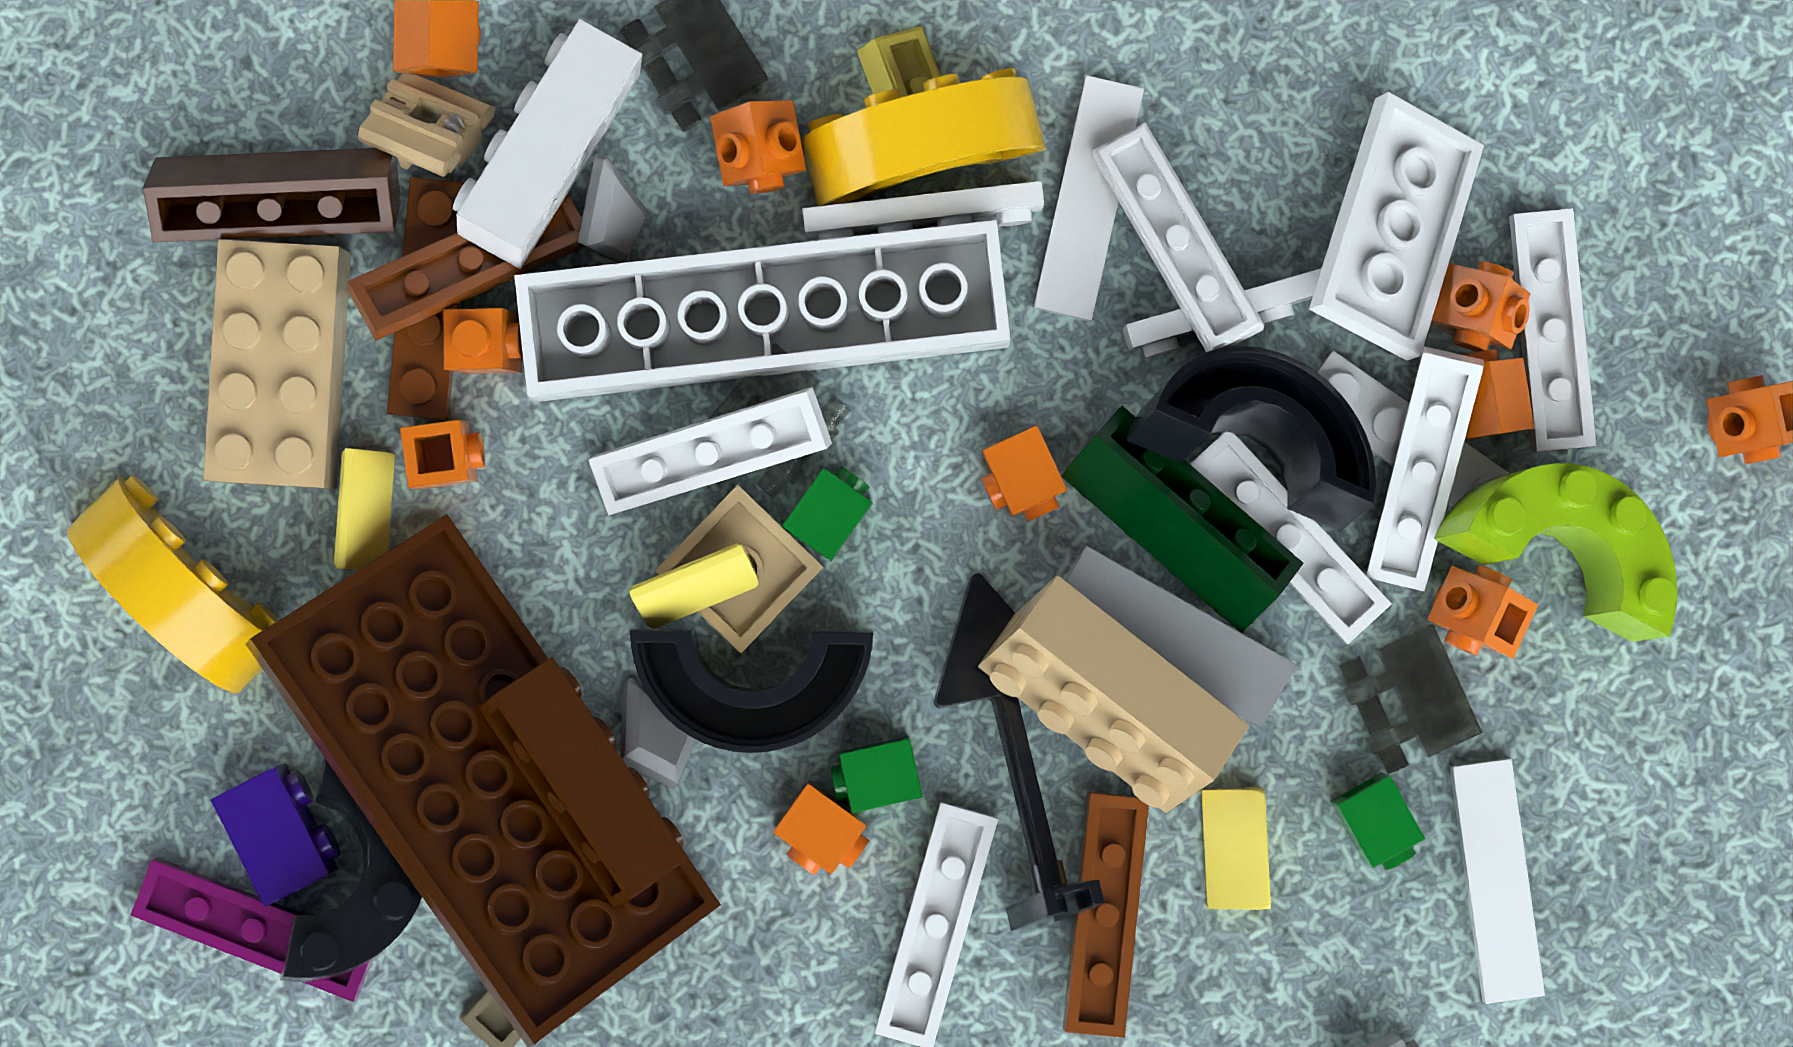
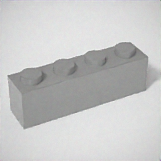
M1083 546L1065 578L1068 584L1245 722L1249 721L1262 728L1297 664L1088 546Z

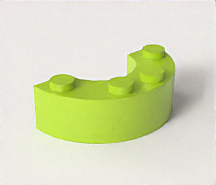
M1553 463L1492 478L1466 493L1447 513L1434 537L1436 541L1483 565L1519 558L1529 541L1539 533L1554 537L1572 552L1583 571L1587 593L1583 617L1631 642L1670 637L1678 598L1677 575L1670 545L1658 520L1645 502L1628 486L1605 472L1579 464Z

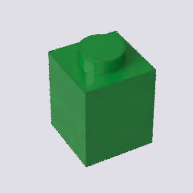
M842 466L835 475L823 468L782 527L832 562L873 505V502L864 497L870 486Z
M909 736L840 751L841 765L830 767L838 802L849 800L852 813L923 798Z
M1380 772L1330 800L1364 863L1371 868L1381 864L1384 870H1389L1401 865L1416 854L1413 846L1425 840L1399 790L1388 774Z

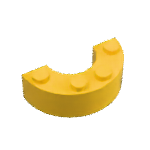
M1015 68L994 71L982 76L981 80L960 83L958 74H948L924 82V92L901 97L899 89L879 92L864 99L866 109L846 116L834 114L810 121L808 123L810 132L801 139V144L817 205L843 204L877 195L880 191L893 185L927 174L973 164L991 165L1047 150L1029 80L1024 77H1017Z
M132 475L128 480L120 476L68 527V538L74 550L105 590L161 645L211 683L228 692L238 694L262 670V667L245 644L250 638L279 621V618L264 604L257 602L252 607L247 601L238 598L225 589L229 583L213 565L204 559L196 563L181 547L186 542L184 536L153 507L159 500L156 494L135 475Z

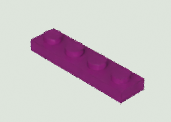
M158 857L151 860L130 916L279 974L282 972L291 921L295 915H305L277 903L264 907L259 896ZM372 960L343 975L303 983L354 1002L358 999Z

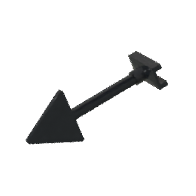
M975 573L970 577L935 694L934 705L937 708H944L986 699L992 703L1031 864L1027 871L1033 896L1006 908L1010 929L1015 931L1054 916L1055 922L1065 920L1103 905L1105 902L1099 880L1067 883L1062 860H1057L1019 700L1017 697L1006 695L998 690L991 682L990 676L978 667L1016 613L981 574Z

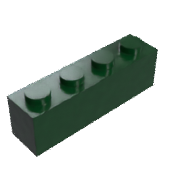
M1121 405L1066 468L1061 477L1120 527L1126 535L1135 540L1166 567L1172 575L1181 580L1212 607L1218 615L1228 621L1240 633H1243L1281 595L1304 563L1185 459L1178 463L1127 441L1126 438L1135 416Z

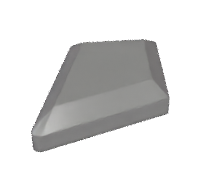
M596 155L594 157L578 243L612 261L625 263L648 211L610 159Z
M629 678L623 687L620 757L625 765L674 789L680 780L696 739L688 736L664 717L654 705L645 689L635 679Z

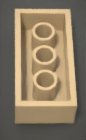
M218 239L203 481L336 490L349 294L347 290L351 253L339 246Z
M1058 575L1014 614L978 665L981 670L990 676L991 682L998 690L1006 695L1019 698L1037 712L1039 720L1047 728L1056 733L1065 734L1085 750L1086 756L1093 764L1101 769L1114 772L1132 786L1134 794L1142 802L1151 807L1160 808L1165 813L1216 779L1250 726Z

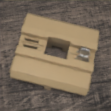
M402 73L398 80L391 79L387 84L388 92L382 100L375 99L370 105L371 113L359 128L358 140L398 157L400 167L406 170L412 164H415L445 177L447 173L453 171L458 163L462 167L483 140L481 130L484 131L494 118L496 109L495 106L425 77Z

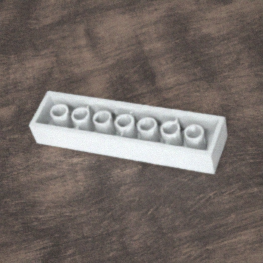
M997 220L514 275L527 396L536 402L1008 348L1011 341Z

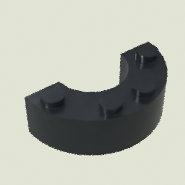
M1230 346L1208 351L1193 358L1183 365L1142 407L1136 415L1126 438L1131 443L1181 463L1211 433L1227 431L1247 436L1264 447L1280 466L1288 487L1287 509L1338 531H1342L1374 504L1376 493L1374 458L1367 435L1355 412L1344 397L1319 373L1304 363L1277 351L1252 346Z
M696 629L630 630L633 661L646 693L658 710L674 726L688 736L718 749L741 753H762L781 750L813 737L830 725L845 710L864 679L871 657L874 631H813L808 655L796 673L778 685L759 689L731 685L712 672L700 653Z
M325 757L323 759L315 802L338 811L354 827L363 848V873L355 892L341 906L320 915L294 916L291 921L280 977L281 981L312 982L325 980L359 968L386 949L402 933L411 921L422 899L416 887Z

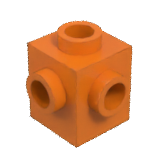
M793 100L749 101L710 116L723 186L748 185L750 194L767 193L784 188L783 178L806 171Z
M1481 261L1478 268L1473 269L1449 263L1431 323L1445 333L1453 335L1452 342L1463 348L1480 352L1487 351L1489 345L1512 350L1516 335L1524 329L1528 321L1530 311L1528 301L1531 293L1513 281L1514 272L1503 266Z
M1763 375L1727 382L1728 395L1706 399L1709 410L1707 419L1708 431L1712 440L1716 443L1719 458L1742 453L1745 464L1781 457L1779 446L1793 443V381L1766 386Z
M1478 565L1475 574L1451 566L1444 583L1435 594L1434 605L1427 620L1448 631L1444 642L1462 651L1477 656L1482 646L1514 659L1538 604L1509 588L1512 579L1493 569Z

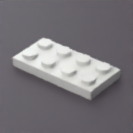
M1390 92L1375 98L1309 310L1406 361L1421 356L1484 145Z

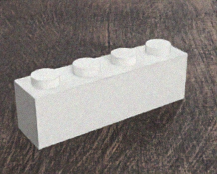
M581 19L578 20L569 36L560 33L546 55L544 64L549 66L541 81L537 84L531 80L520 94L514 108V112L519 115L508 132L503 129L498 130L492 138L484 155V161L488 162V165L478 181L468 178L460 189L453 204V210L457 211V234L521 269L640 75L642 53Z

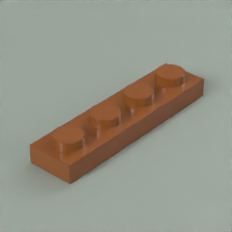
M410 177L402 257L457 233V211L453 210V204L465 182ZM460 303L448 309H459ZM443 311L394 333L387 414L448 420L453 372L444 370Z
M567 193L521 269L455 233L349 280L347 291L372 336L377 341L443 311V309H448L514 279V275L526 274L586 247L578 243L582 217Z
M1087 791L1078 882L1099 880L1105 904L1074 916L1062 1028L1067 1033L1125 1038L1149 805L1142 802L1137 796Z

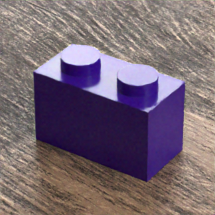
M286 763L275 766L210 799L264 907L339 869L334 858L341 855L337 840L325 823L317 826L307 806L314 802L312 791L302 773L298 770L290 773Z

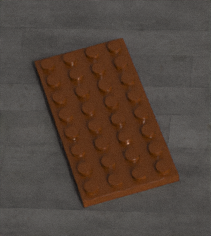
M447 514L256 634L245 644L527 1047L539 1042L721 905L692 862L688 859L631 900L615 909L613 908L479 710V707L495 693L548 660V657Z

